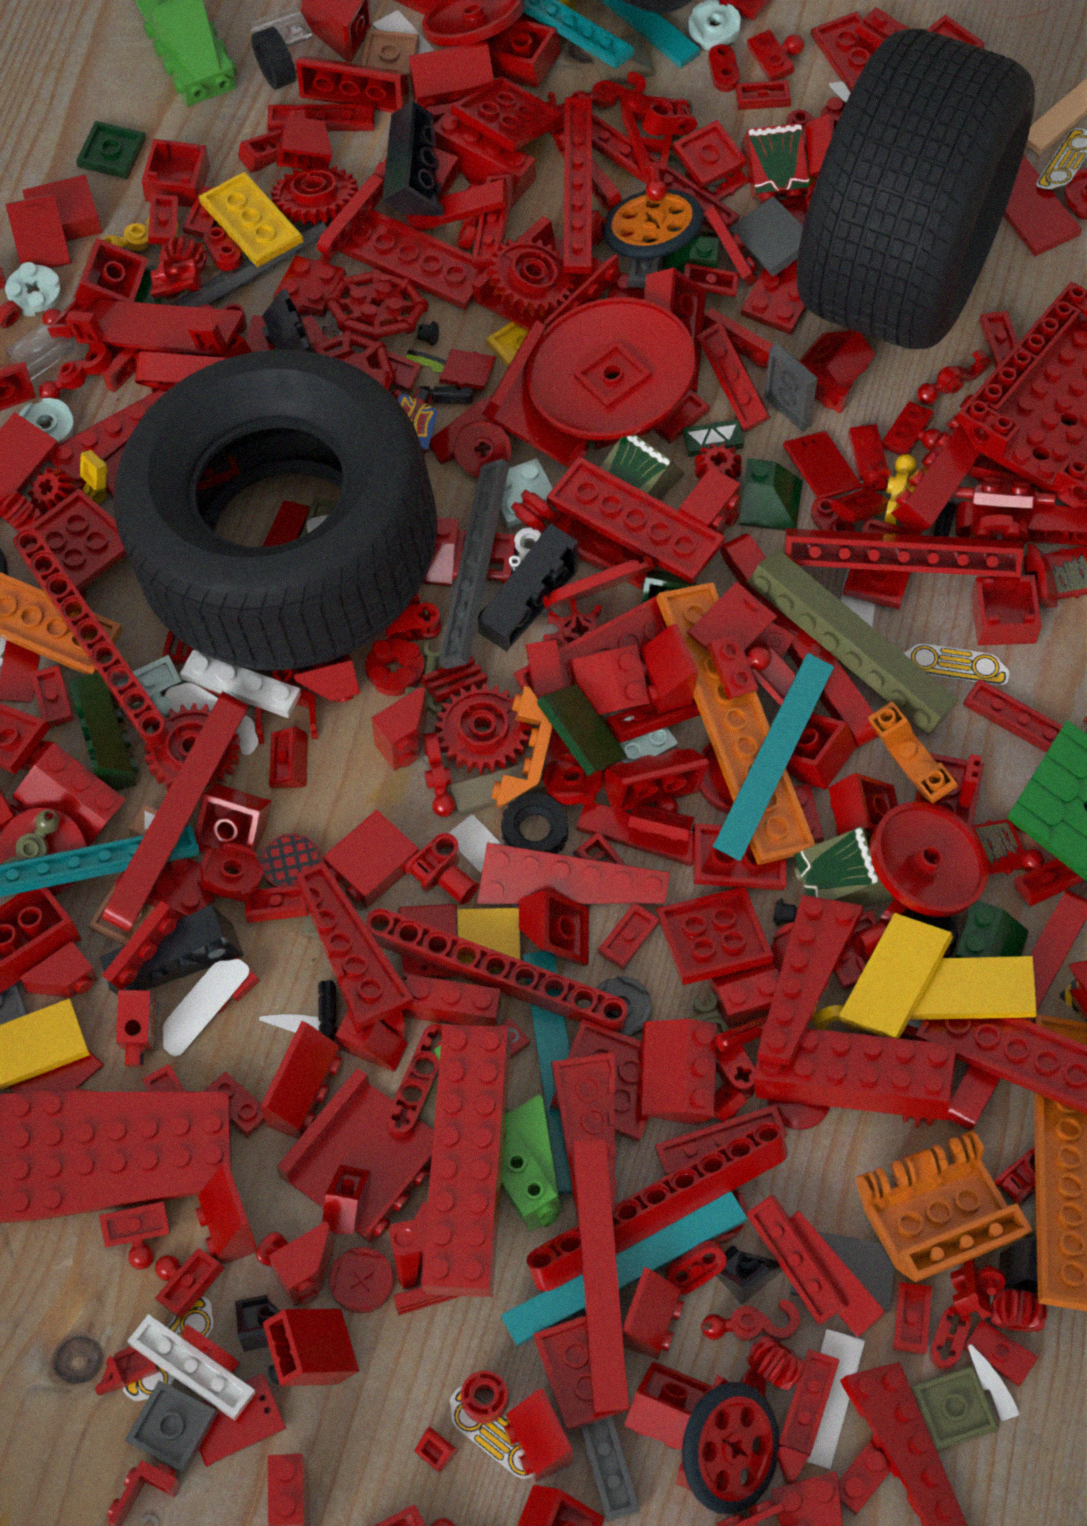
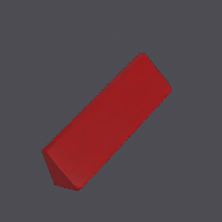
M797 1211L790 1219L848 1306L840 1311L838 1316L858 1338L881 1320L885 1311L801 1212Z

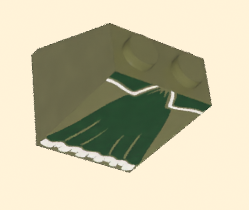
M635 434L620 438L600 466L601 469L659 501L685 474L672 460Z
M862 826L794 854L797 865L794 866L795 874L801 883L803 882L806 890L802 895L863 905V908L891 902L895 899L885 889L876 875L870 855L872 836Z

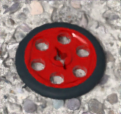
M729 1382L715 1387L706 1393L696 1404L684 1432L682 1461L687 1484L697 1500L707 1509L718 1514H734L747 1509L757 1502L767 1490L778 1461L777 1452L779 1449L777 1421L767 1399L754 1387L741 1382ZM743 1408H746L747 1420L742 1425L740 1414ZM718 1411H721L723 1421L720 1427L717 1428L715 1417ZM758 1436L760 1444L758 1451L754 1454L752 1443L754 1438ZM708 1442L710 1445V1454L708 1458L704 1460L702 1453L703 1447ZM723 1442H729V1443H731V1446L733 1447V1450L730 1448V1446H729L728 1444L723 1443ZM744 1468H746L747 1479L746 1482L742 1485L740 1482V1474L741 1471ZM721 1471L723 1480L721 1486L717 1489L715 1478L717 1473Z

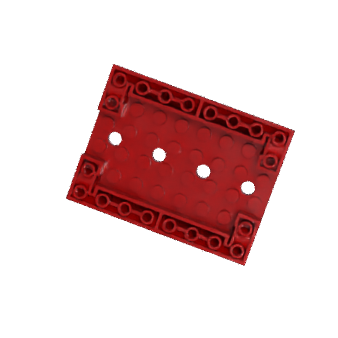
M1071 281L958 412L957 417L977 451L1049 494L1055 493L1056 498L1073 508L1087 507V290ZM1062 420L1070 421L1073 425L1067 426L1062 423ZM1039 454L1045 457V459L1038 460L1033 455Z

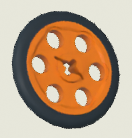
M667 189V194L661 201L650 200L646 195V191H642L622 200V202L610 210L605 217L607 222L603 224L602 235L608 247L624 257L634 259L663 257L682 249L696 238L702 228L704 212L700 203L690 194L683 191ZM655 204L660 205L656 208H649L650 206ZM674 211H683L679 214H671ZM632 215H635V216H636L635 218H632V219H625V218L628 217V216H632ZM674 228H681L680 230L675 232L670 231ZM627 233H634L633 235L628 237L623 236ZM657 239L652 243H646L647 240Z

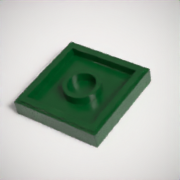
M95 121L76 160L77 167L128 179L145 143L146 135L144 132Z

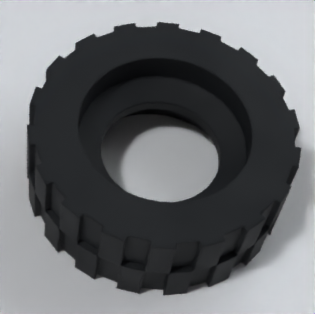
M271 26L254 33L251 36L252 47L258 65L268 84L274 90H277L295 82L296 70L287 45L278 30Z
M527 793V795H521L515 801H511L508 804V808L504 810L503 819H501L504 845L558 854L564 849L565 842L568 840V815L563 810L562 804L555 801V798L545 796L543 793ZM531 815L544 817L550 824L549 834L540 841L526 839L520 832L521 822L526 817Z

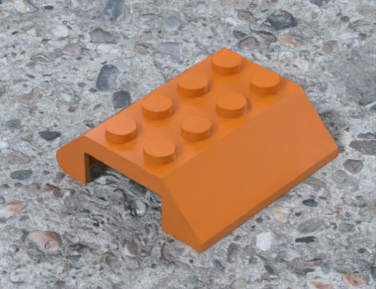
M973 1130L959 1135V1139L954 1137L948 1140L953 1160L951 1165H948L945 1152L939 1144L931 1146V1150L926 1148L902 1158V1162L900 1160L892 1162L891 1168L896 1184L894 1188L890 1189L887 1175L880 1167L874 1169L873 1174L867 1172L856 1177L865 1214L895 1268L914 1282L1033 1233L1018 1204L1016 1203L1008 1207L981 1161L985 1147Z

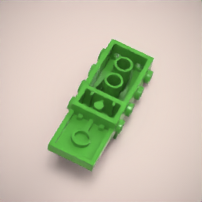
M134 0L146 22L143 23L145 33L148 39L152 38L157 56L162 57L167 75L172 76L174 88L177 94L182 95L187 106L236 89L234 76L237 73L236 64L233 58L228 59L227 49L223 40L217 39V31L213 21L208 22L203 0Z
M441 1045L434 1049L438 1061H440ZM540 1094L510 1113L507 1106L501 1188L529 1232H532L541 1225L543 1228L552 1225L559 1219V1214L563 1212L549 1119Z

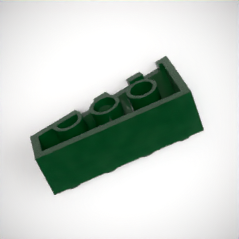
M98 672L93 675L89 674L68 680L95 776L114 791L136 786L134 774L139 773L135 756L128 757L126 749L132 746L127 730H120L119 723L124 722L120 706H113L111 699L114 696Z

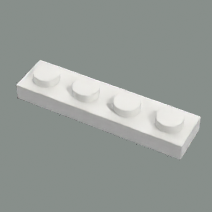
M195 650L191 652L180 672L182 680L220 694L224 691L250 705L286 718L290 717L301 696V690L298 687L242 667H237L236 665L233 666Z
M149 1314L128 1340V1344L234 1421L256 1394L253 1388Z

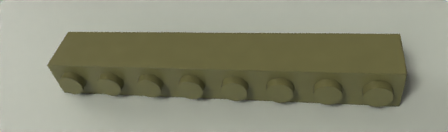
M776 549L758 564L748 584L889 703L893 701L902 714L927 735L949 715L959 699L782 551Z

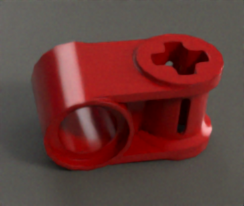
M682 98L671 100L654 99L650 103L642 126L647 133L654 136L687 135L696 129L698 123L689 111L690 104L688 100Z
M432 603L408 605L396 621L386 629V639L416 641L437 637L441 632L439 609Z
M450 833L436 835L422 850L414 854L407 861L403 871L407 875L414 876L422 884L421 888L425 892L432 890L437 886L443 873L450 866L457 865L460 862L461 856L458 840ZM446 847L453 849V851L447 855H442L438 853L441 849Z
M743 1044L725 1052L720 1051L719 1047L716 1046L715 1071L720 1075L724 1084L740 1091L746 1100L750 1099L755 1093L754 1075L756 1068L749 1059Z
M1035 1147L1031 1148L1015 1164L1005 1169L994 1181L997 1188L1001 1187L1013 1200V1204L1017 1203L1018 1206L1022 1205L1036 1190L1035 1169L1030 1165V1161L1035 1160Z

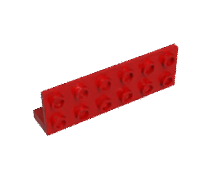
M98 300L91 313L70 311L66 321L76 341L82 344L102 342L106 346L224 356L245 316L242 311Z

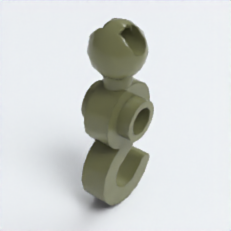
M49 809L40 811L35 819L37 827L35 832L21 836L16 843L15 848L18 857H11L3 861L2 864L47 855L49 849L45 837L47 834L55 832L58 828V815ZM49 812L54 815L52 819L48 817Z

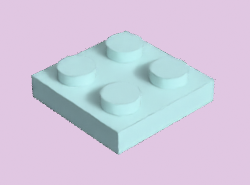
M537 458L508 470L500 514L507 528L523 523L514 515L515 512L510 507L514 502L522 503L523 500L520 495L525 489L530 493L534 492L546 502L547 495L553 489ZM551 506V507H552V509H551L552 511L557 510L556 508H554L553 506Z

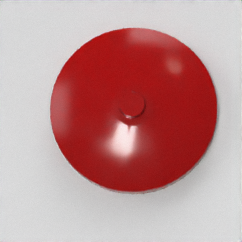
M440 0L425 14L422 20V28L426 39L437 46L457 47L473 44L490 38L511 26L522 15L525 9V0Z
M928 802L903 803L888 811L878 822L872 833L870 855L876 875L885 889L897 901L909 909L927 916L949 917L964 912L982 895L987 884L989 872L985 850L970 826L948 809Z

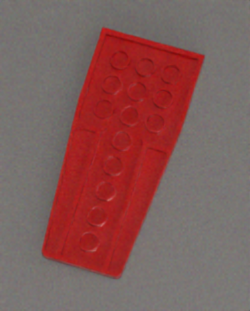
M34 1091L0 1094V1223L37 1221L195 1196L200 1194L221 1164L228 1162L232 1173L230 1098L225 1092Z

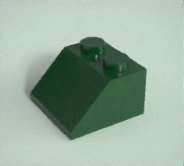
M976 901L971 905L955 958L1020 957L1029 931L1004 909Z

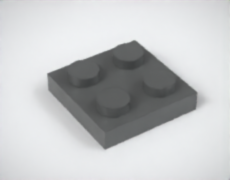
M158 1380L125 1441L185 1474L218 1412Z

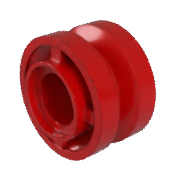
M525 489L520 495L523 500L522 503L514 502L510 508L515 512L514 515L526 526L542 533L546 528L543 521H552L556 514L551 510L552 507L534 492L530 493Z
M478 1371L470 1375L461 1388V1402L465 1414L472 1421L480 1424H489L499 1420L508 1407V1390L504 1380L491 1371ZM481 1391H489L494 1395L493 1400L488 1404L477 1402L475 1397Z

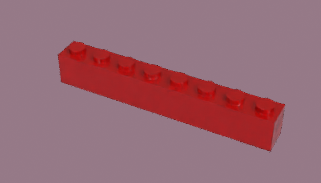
M785 528L783 553L798 566L1021 578L1024 549L1019 540Z

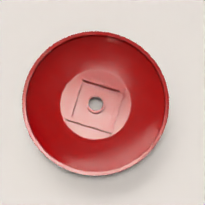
M631 297L599 299L568 311L555 320L542 333L527 363L526 382L528 392L538 413L550 425L564 433L592 440H610L627 437L656 425L672 413L681 403L694 379L696 369L695 349L685 325L666 308L647 300ZM610 373H620L615 379L606 378Z

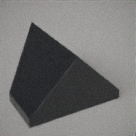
M732 1245L725 1251L727 1263L724 1270L716 1276L743 1305L783 1270L774 1259L739 1251L737 1247Z
M267 1294L235 1301L237 1331L243 1351L269 1347L262 1322L279 1313L280 1310L268 1300Z

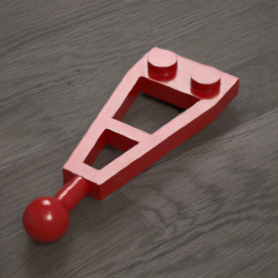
M622 92L620 98L621 118L643 175H649L650 182L645 190L646 195L652 201H661L667 194V186L661 181L660 177L665 175L672 135H663V140L641 137L635 120L644 121L650 103L654 99L671 100V98ZM647 152L660 153L659 163L650 162Z

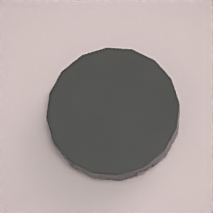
M618 976L614 979L602 981L596 989L623 999L627 1005L626 1026L619 1033L629 1037L640 1033L643 1023L649 1021L652 1014V1001L646 987L636 979L626 976ZM609 1011L605 1014L609 1019H617L621 1016L616 1011Z

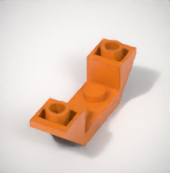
M524 686L521 694H515L512 711L517 712L515 720L538 725V729L532 728L528 746H533L531 758L525 757L521 775H525L526 780L503 774L500 782L495 781L491 798L496 799L495 808L501 809L517 799V797L537 787L540 782L553 726L538 706V699L530 687Z
M893 701L867 717L891 757L923 798L934 803L958 787L957 782L942 763L937 764L917 739L908 720Z

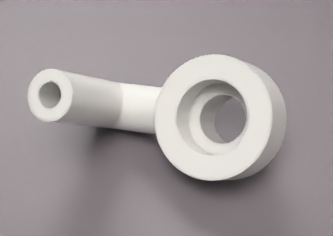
M524 528L516 534L514 542L518 556L514 555L509 559L513 572L530 551V549L525 548V544L529 541L536 543L541 536L538 530Z

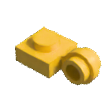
M91 450L81 453L80 477L86 481L83 492L95 503L100 504L107 495L106 475L108 474V468L104 460L100 459Z

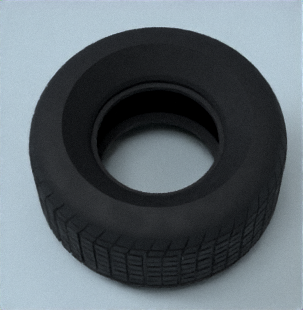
M903 29L894 32L880 44L863 68L843 108L824 156L807 210L798 250L796 271L799 297L812 313L821 319H826L829 322L851 328L854 331L876 337L879 340L896 346L902 345L906 349L931 348L948 334L959 318L987 259L1013 190L1026 147L1034 113L1035 87L1030 73L1021 64L998 53L980 49L977 46L959 40L954 41L953 38L927 31L926 29Z
M265 350L237 355L206 366L174 385L148 409L137 423V426H135L121 455L114 485L115 520L121 542L142 591L157 617L161 619L162 623L175 636L188 646L213 659H218L221 662L233 666L236 665L237 667L269 671L306 668L337 659L364 646L395 622L411 603L428 573L437 536V509L416 429L402 405L389 390L366 372L337 358L301 350ZM232 454L240 468L241 474L226 482L197 492L198 484L209 479L203 473L210 467L214 468V476L232 468L227 459ZM283 474H306L322 478L341 490L340 497L327 518L311 532L294 541L269 547H250L227 541L215 533L220 515L229 502L245 488L260 480Z

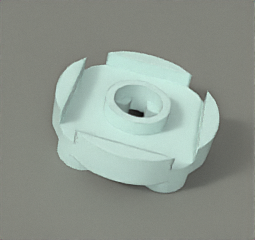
M717 0L704 1L696 5L692 10L691 16H689V34L704 50H710L718 44L729 45L737 41L739 37L740 14L735 7L728 3L726 7L719 5ZM713 21H714L715 24H720V25H719V26H711V25H710V22H713Z
M31 262L23 263L18 270L12 273L5 286L8 300L16 302L22 309L21 314L26 316H36L35 312L43 310L45 312L50 308H55L62 296L58 275L46 266L34 265ZM38 287V292L33 291L31 294L29 293L30 288Z
M44 398L41 399L42 402L34 405L31 402L19 413L21 417L56 439L59 444L72 438L74 434L75 421L68 406L60 400ZM48 421H51V427L42 429L40 426L41 423L46 424Z

